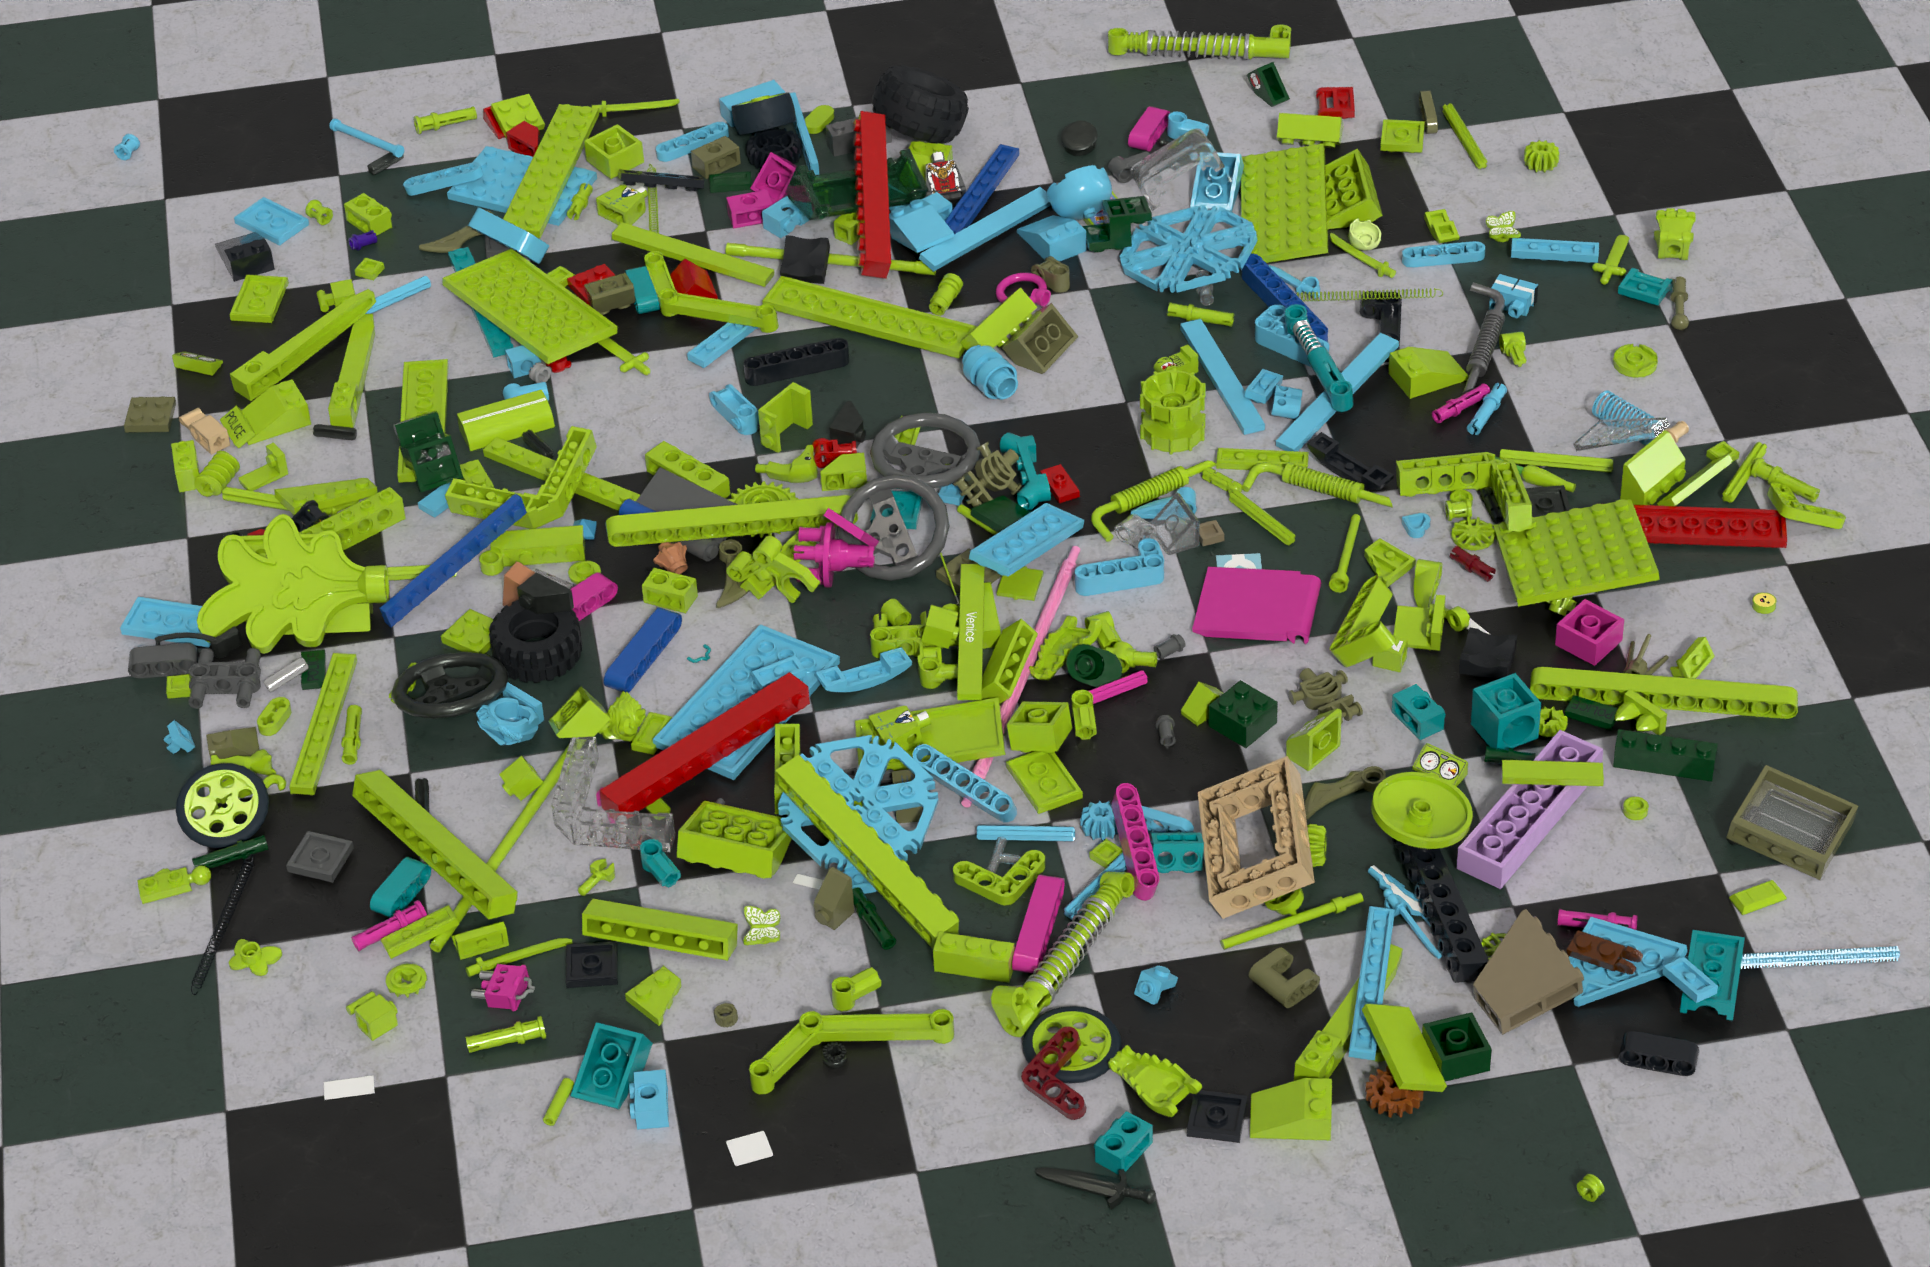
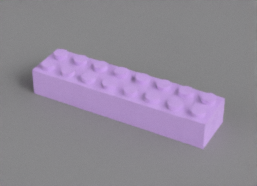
M1559 730L1533 761L1602 763L1603 749ZM1513 784L1458 847L1457 869L1501 889L1588 786Z

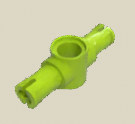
M1116 642L1113 647L1103 649L1113 653L1120 660L1122 673L1127 672L1129 667L1157 666V652L1136 651L1127 642Z

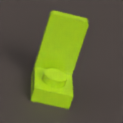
M274 442L266 446L267 456L265 458L267 464L238 478L239 483L246 490H257L288 475L285 453Z

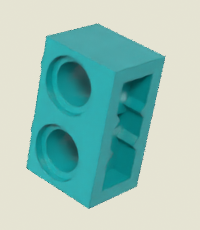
M1201 832L1151 833V846L1159 873H1169L1170 871L1193 873L1195 871H1203L1204 841ZM1189 851L1195 852L1191 856H1184ZM1162 852H1169L1167 856H1159Z
M1126 1111L1119 1119L1117 1118L1112 1122L1110 1129L1104 1135H1100L1095 1141V1162L1118 1175L1119 1170L1124 1169L1126 1172L1153 1143V1125Z

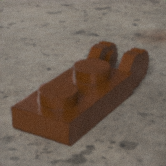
M1579 930L1566 949L1567 955L1614 972L1616 970L1629 975L1635 972L1636 967L1625 959L1640 962L1643 958V953L1636 948L1625 947Z

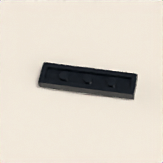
M619 169L618 175L620 181H623L625 185L635 186L636 183H644L646 187H656L658 184L665 185L667 189H677V186H681L689 191H698V188L704 189L705 181L702 176Z

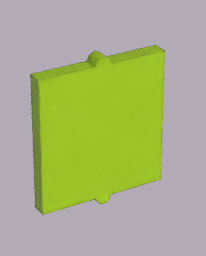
M1024 566L1008 577L1002 576L997 596L1010 597L1014 600L1035 601L1044 571L1029 569Z

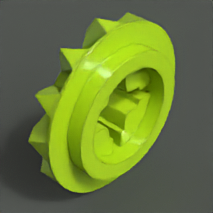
M1543 706L1540 713L1539 735L1553 737L1559 730L1565 731L1567 728V716H1564L1563 710L1556 711L1554 706L1551 709ZM1547 718L1552 719V720H1549V722H1547V724H1545V721H1544V720H1547Z
M416 964L396 966L386 976V986L389 993H395L397 997L405 994L408 998L411 993L418 995L419 989H424L427 981L425 970ZM402 978H403L404 980H406V981H411V983H410V984H407L406 982L402 983Z

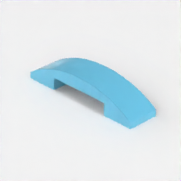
M900 647L880 653V661L842 672L838 666L817 671L815 676L827 691L854 692L874 687L896 677L912 665V661L903 648Z

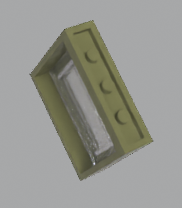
M1765 765L1731 821L1727 839L1820 880L1852 826L1859 806Z

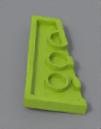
M368 478L274 489L275 498L293 515L310 500H315L318 503V508L321 510L377 494V486Z

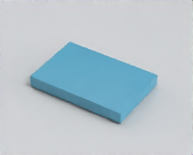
M265 197L234 217L235 224L251 232H256L279 246L309 225L308 218Z

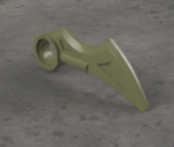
M467 225L442 239L419 245V250L448 253L461 248L468 239L483 234Z
M729 539L720 543L719 558L726 563V569L735 557L742 552V545L736 540ZM732 549L736 553L728 554L725 550ZM726 572L724 590L716 603V608L727 606L745 596L750 590L746 592L740 587L744 581L736 582Z
M1371 766L1363 771H1351L1346 778L1336 783L1324 784L1315 782L1305 801L1306 819L1308 820L1325 805L1361 789L1374 792L1378 784L1386 779L1385 771L1380 767ZM1370 777H1378L1380 780L1376 782H1371L1367 779Z

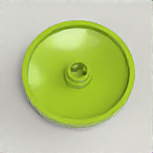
M1403 772L1387 777L1376 787L1371 802L1372 815L1385 833L1397 841L1418 848L1438 849L1458 843L1468 833L1473 817L1471 804L1459 788L1443 778L1421 772Z

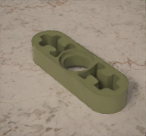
M1419 91V106L1422 119L1425 121L1426 134H1435L1438 132V122L1431 91Z

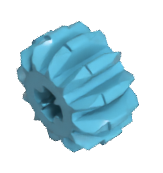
M1099 800L1097 804L1090 802L1088 807L1083 808L1080 826H1082L1085 836H1091L1093 841L1097 838H1101L1104 841L1106 837L1113 839L1114 835L1118 834L1110 801L1101 803Z

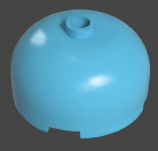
M1091 165L1065 174V179L1058 184L1053 183L1047 190V197L1051 206L1060 217L1082 220L1095 216L1103 209L1102 200H1110L1112 185L1104 167L1097 169L1096 165Z

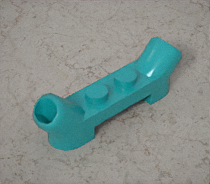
M1010 432L1004 434L1000 440L1001 453L1005 454L1009 449L1017 453L1019 460L1015 462L1017 471L1021 470V484L1025 485L1017 493L1018 505L1027 510H1032L1039 502L1050 501L1051 492L1046 473L1037 475L1033 462H1037L1036 443L1033 435L1020 437Z

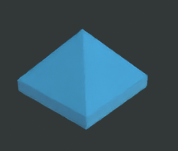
M586 519L574 521L573 526L583 525L585 539H595L596 521Z

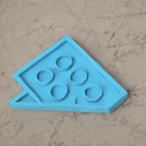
M1590 917L1583 932L1625 947L1636 948L1643 953V958L1640 962L1625 959L1636 967L1635 972L1629 975L1616 970L1614 972L1569 956L1572 966L1574 968L1578 967L1584 977V981H1582L1583 993L1574 998V1004L1579 1007L1664 976L1662 974L1663 966L1685 957L1687 945Z

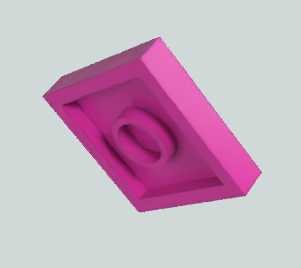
M830 508L823 515L867 545L877 546L879 542L877 539Z

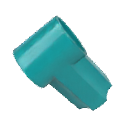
M648 839L642 842L640 845L642 868L645 871L651 872L662 887L667 886L669 888L675 885L681 877V873L663 852L661 842L655 839Z

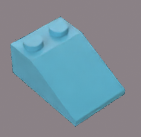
M1199 151L1190 208L1206 205L1207 210H1211L1213 206H1216L1218 210L1220 206L1230 212L1233 211L1244 169L1241 154Z
M922 199L913 200L906 207L895 208L889 214L892 239L917 253L955 237L954 232L934 207Z
M1052 215L1017 229V233L1044 260L1052 256L1060 262L1087 251L1086 230L1074 219Z

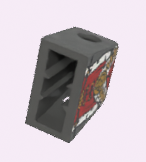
M943 152L933 153L931 155L932 163H928L925 166V197L938 192L947 200L961 199L966 192V187L955 160L945 161Z

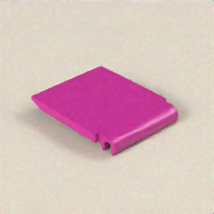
M1208 567L1192 632L1205 637L1271 641H1287L1288 638L1293 644H1295L1296 636L1300 635L1304 638L1306 645L1309 641L1321 580L1314 575H1303L1301 571Z

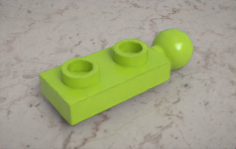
M197 866L189 874L187 868L184 867L137 880L142 904L192 891L191 883L200 886L206 885L211 879V871L206 866Z

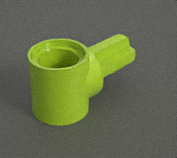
M1521 331L1500 334L1499 345L1501 353L1507 354V356L1512 358L1515 365L1522 367V364H1525L1527 361L1524 355L1526 349L1524 333Z

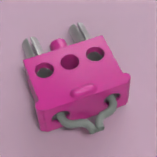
M497 964L494 971H480L479 977L484 979L481 987L486 990L473 989L471 997L486 999L488 1007L511 1009L514 1012L518 1009L521 1000L528 993L534 992L535 986L531 985L532 981L529 978L526 965Z

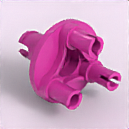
M827 522L826 526H820V528L799 527V542L812 541L819 542V544L815 546L795 545V552L804 553H794V560H815V563H819L818 568H808L820 581L819 585L831 588L834 571L841 572L848 567H874L875 556H873L875 546L848 544L842 539H835L834 522Z

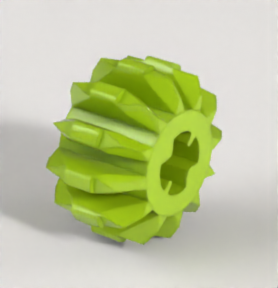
M1547 140L1532 141L1524 150L1525 165L1528 166L1529 170L1535 169L1536 172L1543 171L1545 173L1546 170L1553 171V168L1557 167L1559 163V148L1555 146V143H1548Z
M1309 824L1307 828L1313 867L1323 866L1327 854V831L1324 826Z

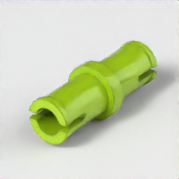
M582 183L577 194L573 196L572 204L567 211V216L570 219L576 214L574 220H578L582 210L587 207L588 198L593 192L590 184L584 189L586 183Z

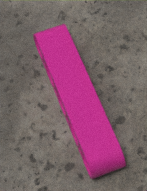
M1123 783L1115 791L1111 803L1127 871L1134 877L1135 889L1133 894L1138 899L1147 901L1153 898L1159 883V873L1138 791L1133 785Z
M1038 875L1013 954L1012 970L1033 973L1038 968L1039 963L1043 961L1063 897L1064 878Z

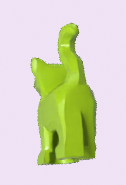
M264 749L255 752L251 756L237 755L225 759H219L217 755H211V765L232 763L244 766L255 773L268 775L263 780L267 789L273 784H277L280 791L286 787L285 778L276 774L272 767V756ZM228 778L221 783V786L223 788H230L233 786L234 780ZM244 792L239 798H244L252 793Z

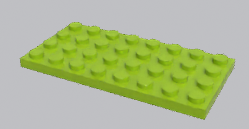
M1312 144L1305 147L1270 151L1257 155L1251 154L1242 157L1244 169L1241 177V217L1252 222L1258 240L1251 254H1257L1266 263L1328 253L1324 144Z
M512 248L442 278L444 287L547 364L617 334V325Z

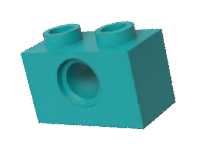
M1417 684L1392 695V713L1419 740L1444 730V719L1446 716L1444 709L1437 705L1430 698L1429 694L1423 691Z

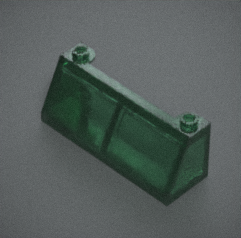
M910 149L900 150L901 156L895 160L892 158L887 159L889 207L910 204L913 200L923 199L929 190ZM807 165L797 166L786 189V194L809 220L856 213L859 205H856L858 190H855L858 176L855 175V169L815 175L814 171L809 170Z

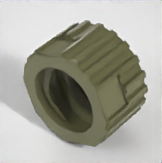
M724 1003L715 1008L714 1017L717 1025L728 1028L737 1023L738 1014L733 1004ZM725 1013H729V1014H730V1015H728V1016H721L722 1014H725Z

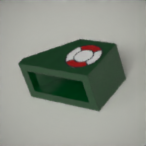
M1274 62L1259 67L1247 74L1254 93L1271 107L1290 99Z

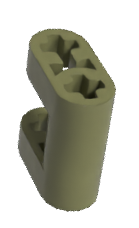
M1279 947L1253 965L1249 972V978L1284 1007L1290 1008L1316 990L1320 983V977L1312 970L1305 969L1290 980L1286 979L1281 974L1291 966L1293 955L1284 948Z

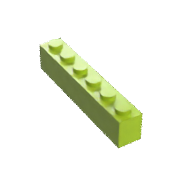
M592 899L582 913V935L727 961L737 947L738 924L598 899Z

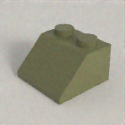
M626 273L584 285L589 306L602 315L609 313L611 309H624L629 307L630 304L635 303L634 286Z

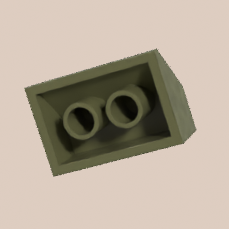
M1050 303L1036 311L1006 342L1002 349L1015 365L1043 374L1079 336L1055 306Z

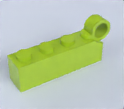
M583 525L505 531L490 544L491 550L483 552L479 557L481 572L488 576L497 575L503 571L504 567L513 566L516 562L523 565L585 561Z

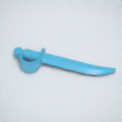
M1268 265L1283 281L1295 287L1296 292L1299 294L1301 292H1306L1307 294L1310 292L1312 296V292H1314V298H1316V292H1318L1319 298L1321 289L1316 277L1310 276L1300 281L1285 271Z
M1385 889L1383 892L1385 908L1395 909L1394 917L1401 914L1425 947L1436 958L1440 959L1442 955L1408 913L1406 903L1401 902L1391 889Z

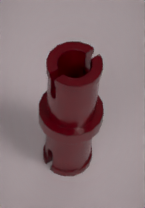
M1458 545L1452 549L1455 555L1450 553V559L1463 565L1466 571L1474 572L1487 582L1493 578V575L1490 573L1495 574L1496 569L1481 561L1479 556L1476 554L1471 555Z

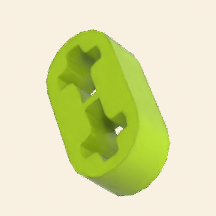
M277 697L272 699L259 715L257 725L261 735L272 736L276 734L290 717L292 711L290 701L287 698Z

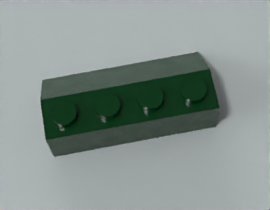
M1618 729L1613 767L1712 782L1718 743Z

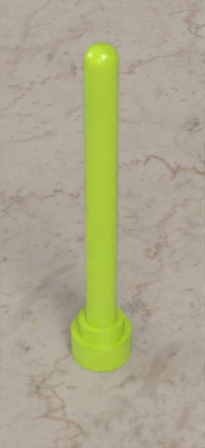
M1354 514L1351 517L1338 570L1330 578L1329 587L1334 592L1342 593L1346 591L1349 584V578L1346 573L1361 519L1358 514Z

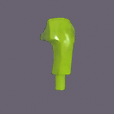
M807 445L802 454L790 464H779L769 461L768 464H756L755 471L756 473H766L769 478L790 483L810 482L818 476V469L813 455V445Z

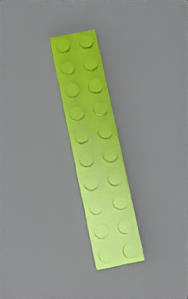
M559 104L503 220L531 233L537 238H541L585 146L584 141L589 138L599 117V108Z
M785 276L779 278L762 300L763 304L774 305L776 311L955 358H960L966 350L960 341L976 327L971 324Z

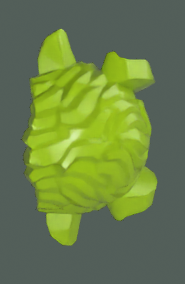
M623 691L620 697H617L613 705L609 707L607 713L611 718L608 721L610 724L602 733L605 739L633 741L638 727L646 718V710L644 708L641 709L642 705L632 698L628 692L625 693Z

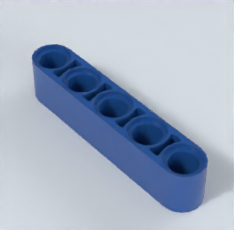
M660 607L657 608L608 668L604 676V686L629 693L677 634L682 624V615Z

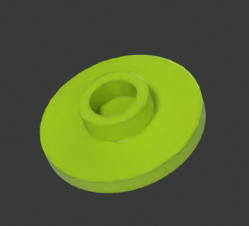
M592 561L577 562L568 571L569 579L573 583L579 584L597 572L601 573V568Z

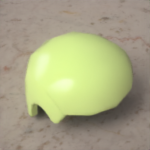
M1355 219L1350 224L1348 237L1351 245L1356 249L1362 251L1373 250L1381 241V231L1370 220L1360 222L1359 219Z

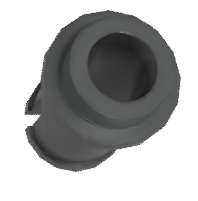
M1173 634L1169 640L1154 646V652H1157V657L1163 660L1176 651H1183L1186 643L1180 634Z
M1162 715L1155 724L1160 734V743L1163 746H1172L1176 742L1173 730L1175 722L1169 715Z

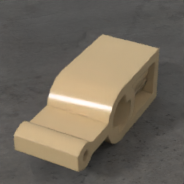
M196 408L179 417L180 423L190 430L193 438L211 455L230 446L227 429L211 415L206 416L202 413L200 408Z

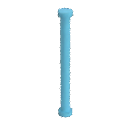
M336 118L330 122L329 126L333 131H341L387 150L398 158L404 154V147L399 144H391L341 123Z

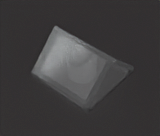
M1176 493L1148 524V528L1168 555L1199 546V520L1183 497Z

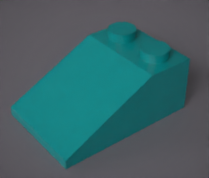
M596 1022L570 1096L575 1099L619 1110L630 1093L629 1083H634V1072L643 1071L653 1043L644 1034Z

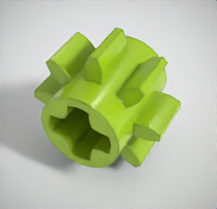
M1573 596L1545 601L1550 604L1548 610L1563 616L1566 615L1567 610L1571 612L1577 603L1572 600Z

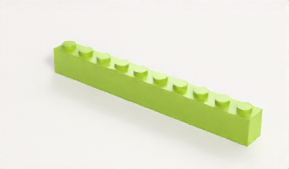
M798 754L775 770V784L932 949H934L939 932L958 935L959 919L957 915L943 905L941 898L936 893L932 894L927 889L923 879L919 876L916 877L910 871L909 865L894 854L892 847L879 839L875 829L871 826L868 827L862 821L861 815L847 805L846 800L840 793L836 794L832 790L828 780L825 777H820L808 760L805 761Z
M376 770L355 775L352 796L488 919H493L514 913L518 892L384 772Z

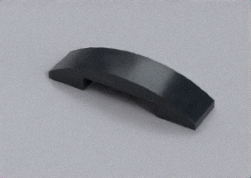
M1322 432L1307 443V447L1312 454L1329 470L1341 478L1364 484L1366 489L1381 490L1394 478L1393 474L1375 464L1372 468H1369L1338 449L1339 442Z

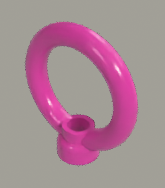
M1033 273L1010 275L1004 278L996 287V297L1001 303L1008 298L1004 294L1005 289L1009 285L1020 281H1029L1037 284L1038 289L1035 288L1029 297L1034 304L1045 307L1051 298V293L1047 290L1045 280Z

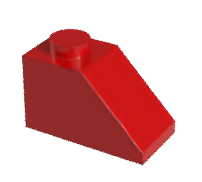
M523 121L506 132L508 149L518 154L534 157L540 144V133L537 127Z

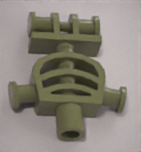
M989 442L976 448L983 455L975 465L978 479L970 470L953 483L954 486L957 485L961 490V496L967 495L969 497L966 500L967 504L971 503L973 507L993 500L984 487L994 492L1008 487L1012 495L1019 491L1022 485L1013 481L1016 473L1011 468L1019 460V456L1014 450L1009 449L1002 456L998 450L990 451L988 447Z
M1306 668L1299 675V678L1303 681L1300 683V690L1296 692L1293 690L1289 691V699L1292 705L1296 704V701L1303 700L1307 708L1318 710L1317 715L1337 708L1342 710L1341 724L1343 723V718L1349 721L1352 720V716H1361L1363 714L1361 705L1358 702H1354L1352 694L1341 698L1342 684L1348 682V677L1342 670H1339L1336 676L1331 675L1329 672L1317 676L1310 668Z

